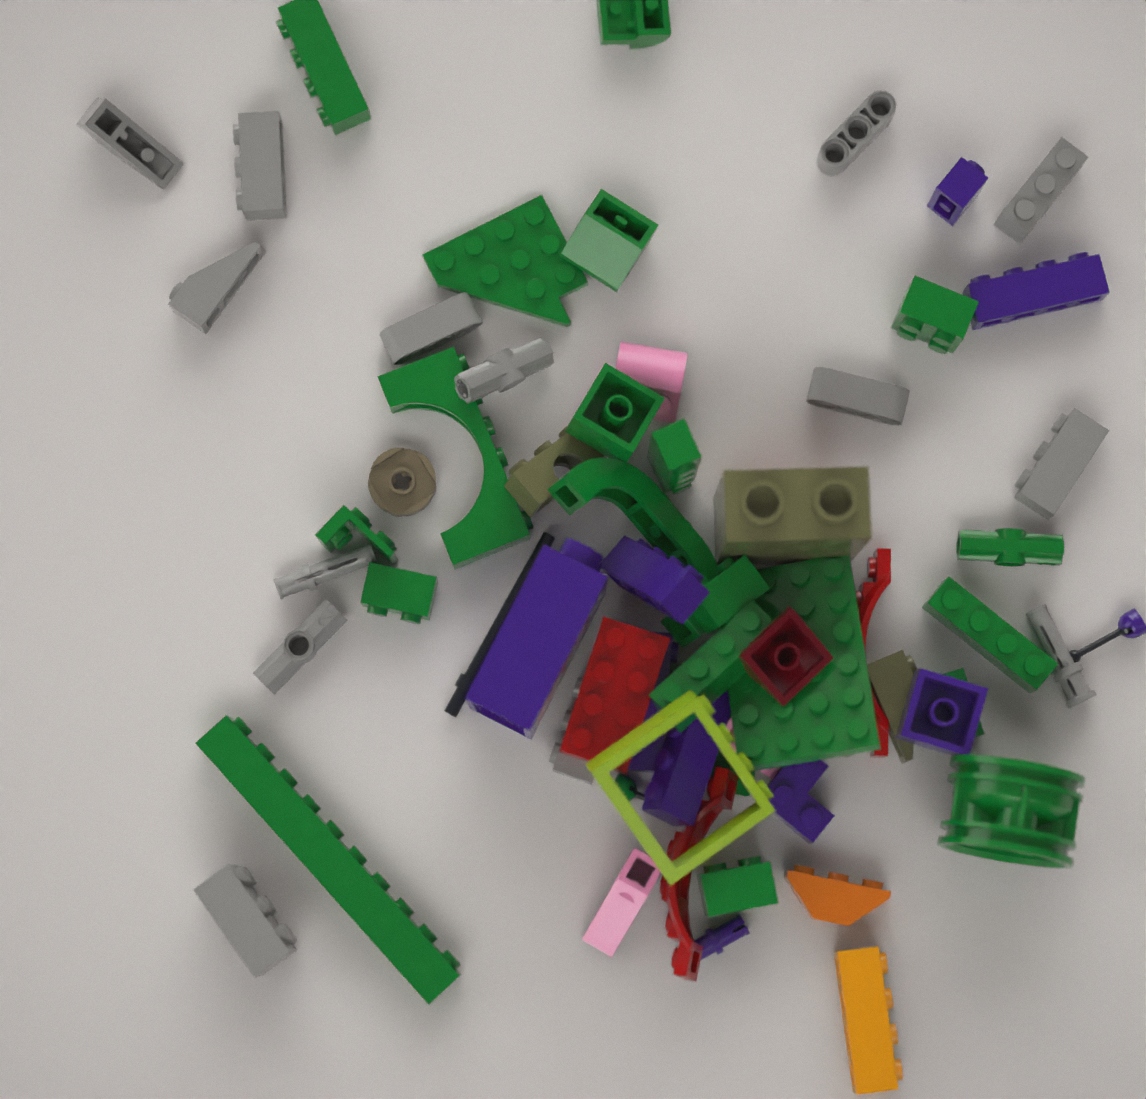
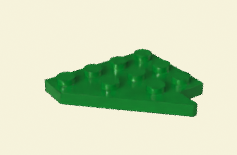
M542 195L422 254L439 288L458 294L467 292L471 298L564 327L570 326L571 320L560 299L588 285L583 271L560 257L567 241Z

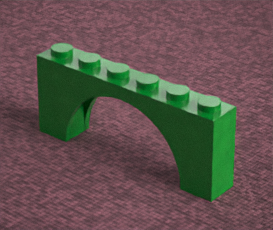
M453 346L377 377L392 414L414 409L430 410L444 414L458 422L469 432L481 452L484 465L483 483L474 506L459 523L449 530L440 533L455 570L530 540L528 530L533 529L534 526L530 516L525 510L520 511L517 501L504 487L508 479L503 468L509 465L502 447L496 449L494 447L491 436L496 435L489 415L486 417L481 415L478 405L483 404L482 398L467 404L466 401L459 398L455 390L454 377L470 368L464 354L457 356Z

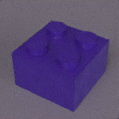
M923 668L917 669L913 674L895 738L952 756L970 755L988 688Z

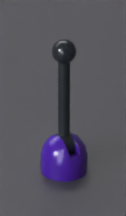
M1133 608L1120 617L1117 630L1078 651L1071 650L1069 653L1074 663L1079 662L1083 655L1120 635L1131 639L1144 635L1146 633V625L1137 610Z

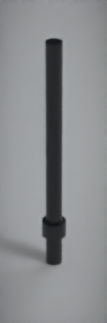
M543 532L465 674L461 673L455 683L457 688L444 710L449 715L456 718L466 701L465 697L543 545L551 547L556 539L551 534Z

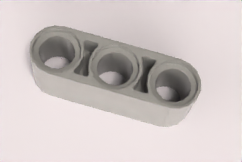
M887 91L872 93L825 140L817 158V165L822 173L828 176H836L842 173L889 125L896 111V101L892 94ZM881 105L887 110V114L883 116L876 115L871 107ZM858 128L864 133L865 137L854 139L850 136L848 130ZM830 151L837 152L842 160L837 163L830 162L825 154Z
M463 292L385 328L379 335L393 364L400 365L474 331L482 325V321L469 294Z
M815 367L806 401L817 407L889 425H902L910 391L894 384L834 369Z

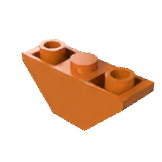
M794 865L793 871H784V879L811 919L850 926L890 899L891 891L882 890L883 883L863 879L862 885L848 883V875L828 872L827 878L814 875V868Z

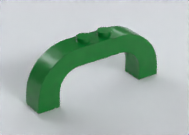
M613 458L589 459L578 464L547 489L569 516L592 499H602L613 503L621 509L653 548L658 547L669 558L674 556L685 567L687 565L692 566L702 576H706L708 580L717 575V572L714 570L717 566L716 560L701 536L652 479L633 465ZM692 614L683 625L667 615L660 621L681 647L686 646L705 633Z

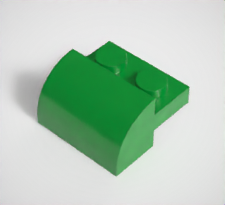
M596 0L600 45H629L630 49L647 48L663 43L671 36L668 0Z

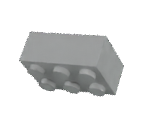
M228 864L193 890L252 975L258 977L264 975L297 951L293 945L297 939L286 924L279 925L273 914L277 910L268 897L257 894L253 888L257 882L246 867L242 868L241 866L238 867V865Z

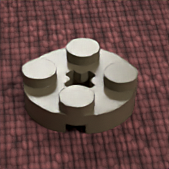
M393 448L382 453L374 461L369 474L368 488L372 499L383 511L395 517L411 516L421 512L431 502L436 493V474L431 462L422 453L411 449ZM401 473L403 477L409 475L412 478L408 483L409 488L404 491L402 488L395 489L393 487L397 482L395 478L397 474Z

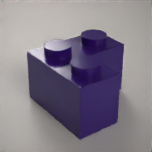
M822 760L782 766L773 780L771 779L767 784V787L774 796L769 800L776 810L772 814L809 844L814 843L835 816L808 794L829 767Z

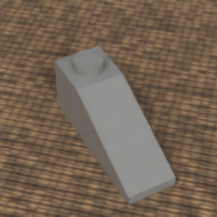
M96 98L76 124L103 147L163 190L184 164L106 98Z
M255 241L188 276L184 283L179 282L169 295L170 302L168 305L172 311L207 334L265 253L262 246Z

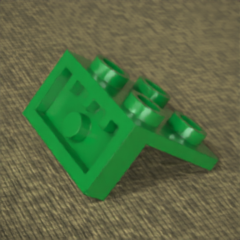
M343 505L315 534L319 542L332 553L336 548L341 551L352 540L353 535L351 532L355 529L393 565L398 561L395 554L397 550L394 546L395 543L381 530L375 534L370 529L372 527L370 520L356 507L350 511Z

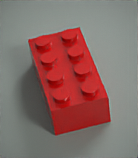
M603 616L559 753L589 762L643 723L651 700L649 694L654 690L670 641L669 637ZM632 756L614 768L613 771L626 775Z

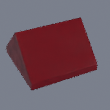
M790 606L738 654L746 673L782 706H785L834 659Z

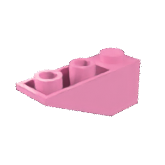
M635 847L633 848L582 938L583 941L611 957L617 950L661 873L649 855Z

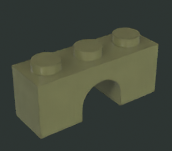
M567 426L558 434L560 439L553 444L549 440L535 450L533 453L535 457L528 462L522 459L508 471L511 476L504 487L530 518L554 500V497L547 489L558 480L554 472L555 466H563L572 470L578 464L589 459L608 458L566 433L565 429Z

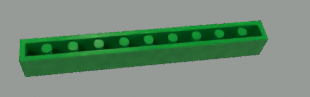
M226 715L195 744L429 1005L462 975L457 970L461 966L460 962L448 949L442 953L436 947L434 942L438 938L424 923L419 927L411 919L410 916L414 914V911L401 897L397 901L393 899L387 892L391 887L390 884L378 871L373 875L364 866L368 861L356 846L353 845L349 849L342 842L341 838L345 834L331 819L325 823L317 814L321 807L308 793L304 797L299 794L294 788L298 782L288 770L284 768L279 771L271 761L275 756L262 742L256 746L248 737L252 730L239 716L233 720L230 716Z

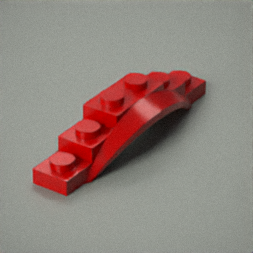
M877 548L873 552V557H868L867 577L873 578V582H862L859 586V591H856L865 652L868 625L873 609L880 595L891 583V549ZM872 691L881 749L870 751V757L884 758L888 756L889 720L879 707Z
M716 767L714 777H710L707 786V795L710 797L709 801L702 800L694 826H685L682 832L675 831L674 840H671L668 844L667 856L671 862L705 838L711 825L723 809L732 810L738 776L731 770ZM692 871L671 886L666 878L662 876L659 887L660 894L662 895L661 900L668 904L669 909L665 922V928L668 931L667 937L679 942V946L674 949L671 958V966L674 969L673 975L684 980L696 982L703 947L694 942L690 926L689 888Z

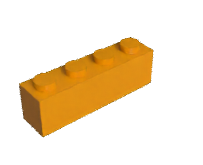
M878 946L833 951L852 1092L859 1095L899 1090L898 1081L903 1080V1071L900 1059L894 1058L893 1045L898 1044V1034L895 1023L890 1024L888 1009H893V998L891 989L884 986L883 974H888L886 953H880Z

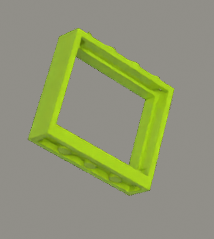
M691 690L585 764L670 886L776 811L769 801L774 797L770 789L762 779L756 783L750 774L755 769L743 751L736 754L730 745L735 741L730 731L723 723L717 726L711 715L715 713V710L704 695L698 698ZM694 712L749 791L755 803L671 862L609 772Z

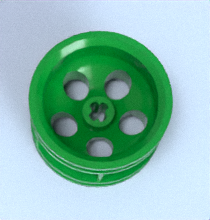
M969 754L951 756L950 766L956 769L954 773H949L947 781L953 784L952 810L950 820L941 821L940 828L946 831V836L938 837V846L965 855L1013 864L1058 869L1073 867L1074 859L1068 856V851L1076 849L1074 840L1079 805L1083 800V795L1078 793L1077 789L1085 786L1084 776L1066 769L1019 759Z

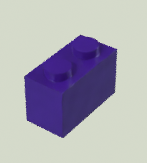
M961 157L936 187L927 207L953 227L978 197L989 177L984 174V169L973 160L967 161Z

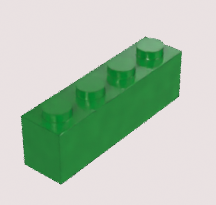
M293 0L277 7L281 19L275 22L283 40L290 38L294 46L289 52L296 68L303 67L308 76L303 79L310 98L317 96L322 106L316 110L324 128L331 126L334 134L337 135L371 120L369 108L319 1Z
M685 418L651 433L647 458L663 493L672 491L673 495L691 488V483L695 480L702 456Z
M949 576L941 582L922 606L925 611L1029 694L1037 691L1058 665L1055 660Z
M753 600L749 602L649 694L656 709L661 711L689 690L698 698L704 695L710 704L715 702L746 673L738 654L774 620ZM693 712L674 727L681 733L697 716Z

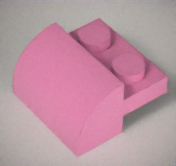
M621 341L616 369L665 398L653 420L669 423L676 421L687 353Z

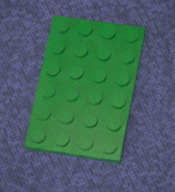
M850 556L822 557L757 569L770 589L754 602L773 620L789 606L792 607L834 659L785 706L780 705L747 673L738 679L728 689L736 754L744 752L755 768L751 771L753 772L881 749Z

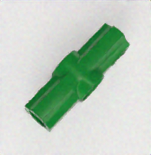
M1002 528L995 531L959 530L956 544L957 560L994 562V565L1019 567L1025 564L1061 565L1064 555L1063 535L1026 533V530Z

